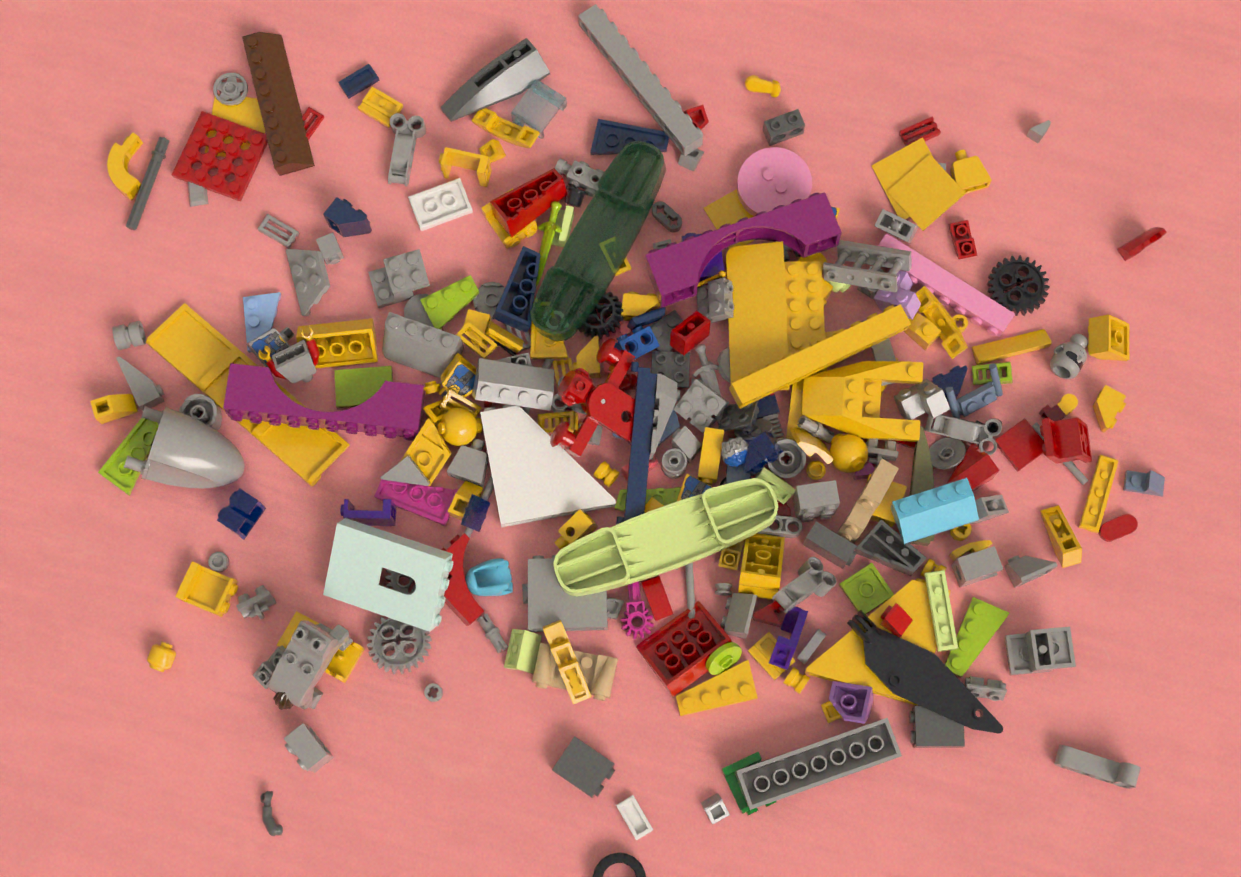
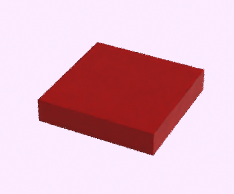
M1025 418L996 439L997 447L1017 472L1043 454L1042 445L1045 443Z

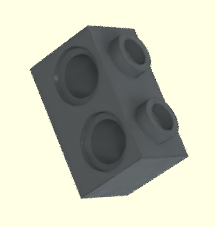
M799 109L766 120L763 124V132L769 146L804 134L805 123Z

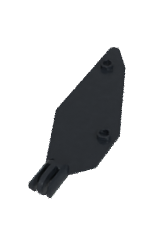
M862 610L857 613L858 615H854L852 620L847 622L863 640L865 664L893 694L970 729L997 734L1002 733L1003 726L934 653L878 628ZM976 711L980 712V717L976 716Z

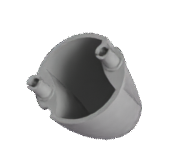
M145 406L141 418L157 422L159 425L148 459L142 461L127 456L124 468L141 472V479L144 480L147 479L187 488L221 487L237 481L242 476L245 469L244 459L236 446L221 433L205 423L169 407H165V410L161 412Z

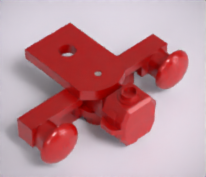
M614 338L603 342L596 355L598 363L605 361L610 364L608 369L610 373L605 383L596 387L593 386L589 373L582 368H578L566 373L557 389L563 403L568 406L580 403L583 411L587 414L579 430H574L573 433L568 430L569 422L564 421L555 427L550 437L552 447L559 444L574 457H581L598 424L631 443L635 399L620 390L619 386L635 356L626 350L615 348ZM624 411H626L629 415V418L626 422H624L621 418V415Z

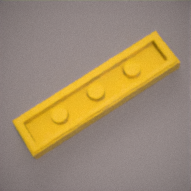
M1101 454L1098 456L1078 528L1094 533L1099 532L1119 460Z

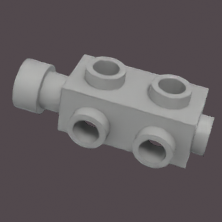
M560 158L555 166L560 175L562 173L566 175L569 186L576 189L580 187L589 193L588 195L591 197H595V195L600 197L601 193L605 194L609 187L606 173L600 169L594 170L583 161L578 162L574 160L573 164L570 165L567 164V161ZM576 170H578V171H580V172H582V173H581V174H576Z

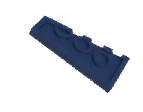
M598 119L590 154L667 152L669 137L664 131Z

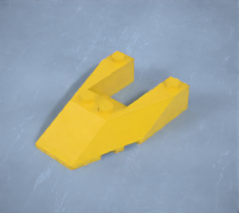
M862 361L812 374L803 380L802 416L804 415L809 419L864 439L917 442L920 438V420L880 418L881 383L920 384L923 381V362Z

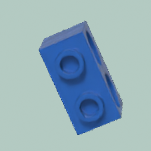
M641 325L632 330V335L627 336V334L616 338L618 342L615 343L614 347L618 350H626L625 344H627L630 348L629 353L637 359L660 345L651 327L643 328ZM641 336L645 339V344L641 342Z

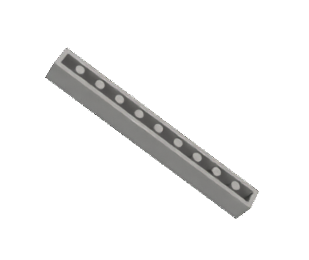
M595 4L579 14V26L684 157L703 144V133L700 128H696L692 124L691 117L688 114H684L679 102L671 98V94L666 87H662L657 75L650 72L649 66L645 61H641L636 49L628 45V40L624 35H620L615 23L607 19L605 11L599 9Z

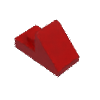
M774 601L752 615V619L781 627L775 612L777 611L780 614L785 610L777 601Z

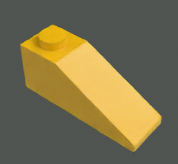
M917 312L913 320L909 319L911 325L904 332L926 351L939 337L941 330Z
M1057 505L1040 510L1054 552L1062 568L1081 563L1082 547L1060 506Z

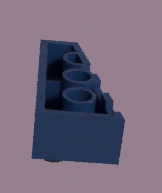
M523 246L492 317L525 333L531 327L540 253Z

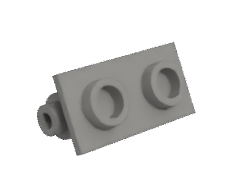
M970 676V678L965 679L967 689L976 698L981 697L992 701H1003L1006 695V683H1002V681L988 679L987 685H984V678Z

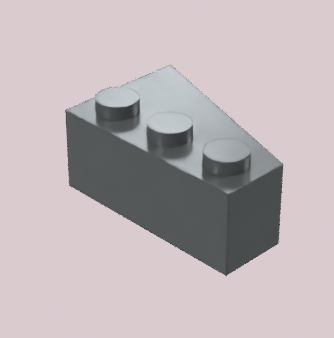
M883 520L878 522L855 549L858 555L909 576H912L926 559L910 543L904 544L901 536Z

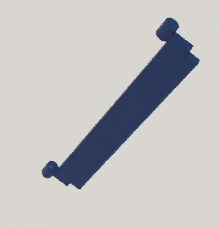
M631 362V372H638L625 513L624 517H617L616 525L644 514L657 374L650 373V368L639 367V362Z

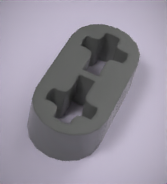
M659 201L652 206L653 217L668 231L677 232L681 229L682 218L666 203ZM657 208H664V214L661 212L657 214ZM668 218L672 221L677 220V226L674 224L671 226Z

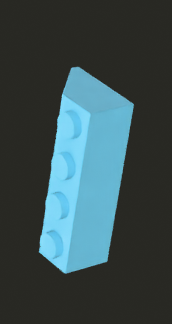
M967 478L892 501L890 508L904 544L979 520L975 497Z

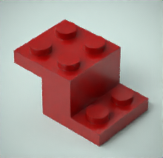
M1078 417L1053 421L1050 418L1041 419L1040 433L1044 437L1045 443L1042 445V450L1047 458L1057 464L1081 460L1084 463L1092 462L1088 426Z

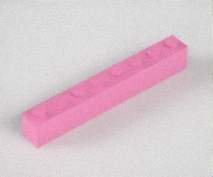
M886 233L878 246L911 251L912 267L910 271L906 272L910 276L913 285H917L920 288L926 286L938 298L941 304L951 306L957 314L970 318L973 324L981 325L987 329L986 331L989 334L1000 337L1014 317L1015 313Z

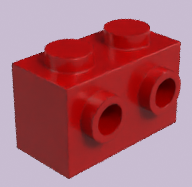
M696 310L671 330L670 346L684 356L709 336L711 320Z

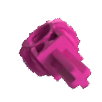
M638 581L628 585L629 602L626 603L627 611H624V615L627 618H621V622L625 623L621 626V629L627 630V637L633 633V639L635 640L637 634H640L641 639H643V632L651 633L647 627H654V623L648 622L653 619V616H646L649 610L645 609L644 601H641ZM635 618L643 621L640 627L632 625V621Z

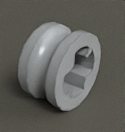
M715 584L717 588L715 595H732V591H730L732 584Z
M432 683L426 686L424 695L429 701L437 702L442 698L443 691L439 685ZM433 687L435 690L436 688L439 690V692L436 693V698H433V696L429 697L428 695L431 693L430 689Z

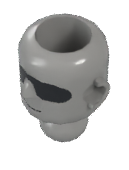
M1074 334L1070 338V342H1064L1054 349L1055 354L1050 361V368L1056 376L1063 379H1073L1078 375L1087 359L1085 348L1088 345V340L1084 335Z

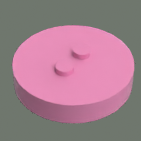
M778 147L761 149L749 156L742 164L737 180L739 200L747 212L754 217L759 212L772 211L779 205H789L796 199L803 200L809 198L812 188L811 173L804 160L794 152Z

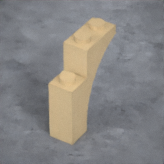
M884 459L880 460L836 534L853 544L867 526L872 514L880 505L899 469L898 467Z

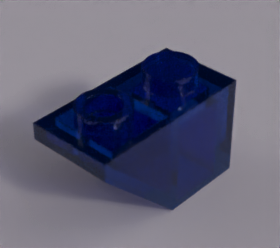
M966 365L961 368L956 366L949 370L950 373L945 375L941 373L932 378L931 382L943 390L947 402L948 398L945 389L953 387L955 398H957L968 369Z
M765 431L749 442L744 466L746 473H759L764 469L763 466L766 463L776 461L779 458V454L783 452L771 432Z

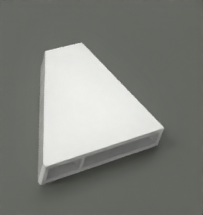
M507 404L500 409L490 407L484 409V412H480L501 528L572 515L579 509L588 512L615 507V499L559 444L552 447L550 436L520 406Z

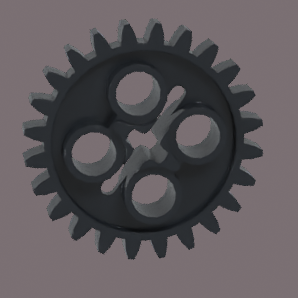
M1019 255L1017 260H1015L1014 256H1011L1010 261L1004 258L1003 264L998 262L997 268L993 267L991 270L993 274H989L988 278L990 281L987 283V286L991 288L987 292L993 293L990 298L992 300L996 299L997 303L1010 311H1014L1015 316L1018 315L1019 311L1025 316L1027 310L1032 314L1034 308L1038 310L1040 304L1045 302L1044 298L1049 294L1046 291L1050 286L1045 285L1048 283L1049 278H1043L1047 272H1040L1042 265L1036 267V260L1029 263V257L1025 261L1022 260L1021 255ZM1018 271L1025 272L1026 276H1020ZM1001 279H1007L1010 284H1004ZM1027 287H1032L1035 293H1030ZM1010 295H1016L1018 300H1012Z

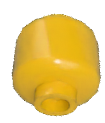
M161 641L160 645L154 644L147 657V662L150 664L149 667L164 672L165 669H170L176 657V652L172 649L173 645Z

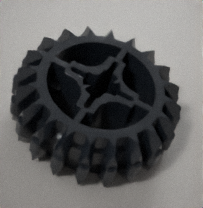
M595 289L594 294L588 291L587 297L582 295V301L576 302L578 307L573 309L575 312L573 318L576 320L574 323L578 327L579 332H584L586 337L590 335L593 338L598 335L599 339H602L604 334L606 337H609V332L615 333V327L620 328L619 322L624 319L621 315L624 312L622 303L617 296H613L612 292L606 294L604 289L601 293ZM596 309L600 313L601 319H599V317L596 315Z

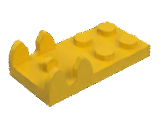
M296 611L278 641L277 646L283 645L285 649L287 648L300 621H309L314 625L319 623ZM352 642L344 651L338 649L325 673L346 683L365 649L355 642Z

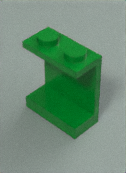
M759 752L722 768L723 775L742 814L746 812L747 815H751L759 810L758 808L749 810L739 787L735 771L762 762ZM777 801L768 803V804H766L765 806L768 807V806H770V805L776 803Z

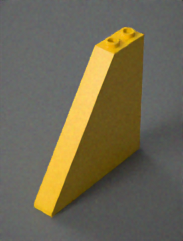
M916 578V580H911L870 614L868 618L878 628L889 632L880 625L882 622L880 616L889 605L893 607L897 603L913 619L900 638L935 654L937 646L926 582L923 579ZM853 629L811 663L804 672V674L832 682L872 687L873 694L919 706L893 694L865 664L863 640Z

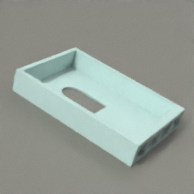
M344 518L336 526L323 595L430 632L436 626H439L442 619L440 611L446 600L444 593L449 586L448 574L453 567V561H451L453 554ZM382 567L411 577L416 583L415 592L405 594L379 585Z

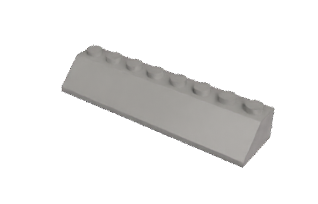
M885 718L737 770L735 775L749 810L901 757L902 755L889 720Z

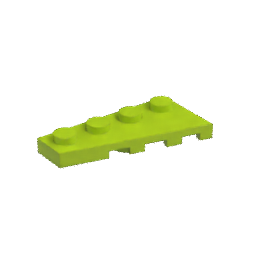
M141 418L98 472L129 496L141 472L124 468L127 456L142 461L147 460L159 426L158 423Z
M975 597L971 599L956 636L958 649L950 650L945 663L954 675L962 677L1010 614L1009 612Z

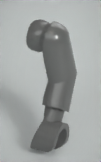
M267 791L260 796L261 802L264 803L262 807V820L271 836L281 835L283 827L280 824L276 825L272 816L271 800L273 791Z

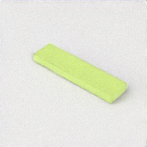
M945 570L926 572L924 576L937 652L958 649Z

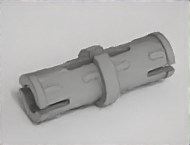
M804 415L799 418L798 427L805 429L812 436L819 437L826 443L831 442L834 432Z
M488 613L484 614V617H479L477 621L485 631V637L490 639L495 647L496 652H502L501 649L504 651L508 645L501 637L499 628L495 627Z

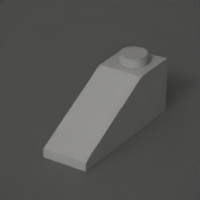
M120 356L116 358L140 409L144 411L145 406L152 408L165 402L162 397L164 391L160 384L156 385L150 378Z

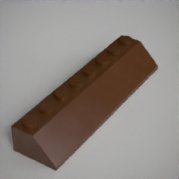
M257 32L243 36L242 39L275 170L279 176L315 166L309 140L306 137L307 132L304 128L305 124L302 119L282 35Z

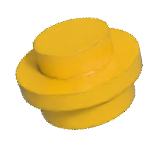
M436 380L425 383V394L440 391L439 386H441V383L437 384Z
M812 461L808 464L806 472L809 478L819 480L824 477L826 468L822 462Z

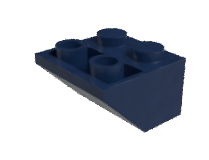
M336 197L323 213L329 227L343 237L369 234L372 231L367 215L360 209L355 210L352 208L353 205L346 199L341 200Z

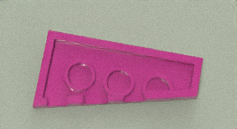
M381 480L374 497L381 501L383 499H391L396 507L446 526L450 517L448 509L458 489L452 490L445 489L444 487Z

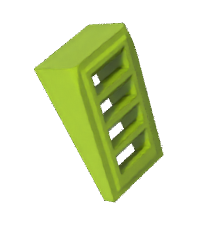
M1011 362L995 363L1001 384L1013 383ZM990 364L972 366L973 385H985L992 382V378L987 379L986 374ZM1002 369H1006V377H1002ZM978 370H982V380H979Z

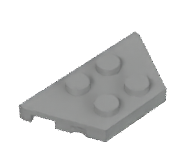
M286 249L302 316H309L311 313L309 310L313 304H318L322 295L330 288L322 252Z

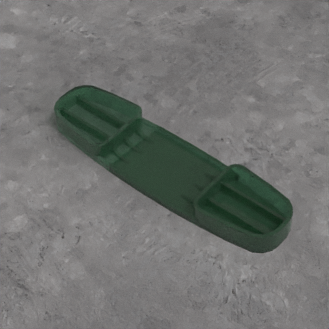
M634 141L625 145L598 181V191L572 231L555 265L548 269L530 312L531 320L541 335L555 341H566L573 337L614 279L649 214L666 172L664 156L657 147L642 141Z

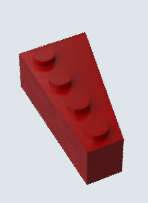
M553 168L490 201L495 219L512 238L548 210L552 202H558L566 196L567 191L563 177Z

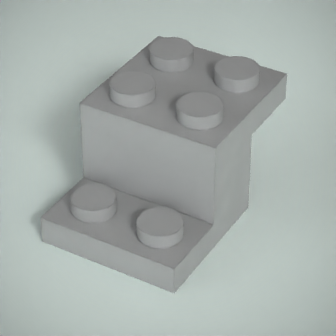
M420 249L383 259L384 268L368 272L378 308L409 300L414 296V290L430 286Z
M1070 627L1030 630L1024 634L1004 636L1010 675L1043 673L1054 669L1076 667Z

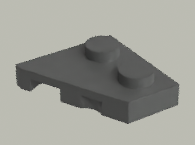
M676 310L650 326L660 345L656 348L657 351L671 352L672 350L670 346L671 330L683 322Z

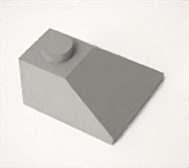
M1017 555L1008 560L1009 563L1004 568L1014 588L1050 573L1058 565L1053 561L1029 556L1019 558Z

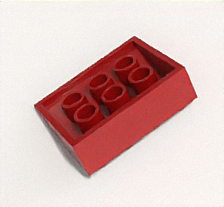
M700 601L694 604V618L688 617L691 610L686 609L636 646L673 697L708 672L706 662L715 650L724 644L732 642L731 638Z

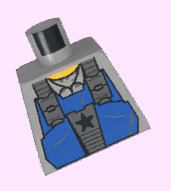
M288 327L280 333L275 328H272L246 345L263 365L268 367L267 361L259 358V349L263 354H268L264 347H270V357L272 358V355L290 347L287 341L294 336V333Z

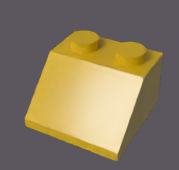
M1109 314L1089 318V344L1087 346L1089 355L1102 360L1128 361L1129 324Z

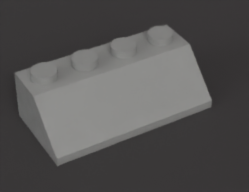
M484 358L478 359L472 392L475 400L551 410L554 394V369Z

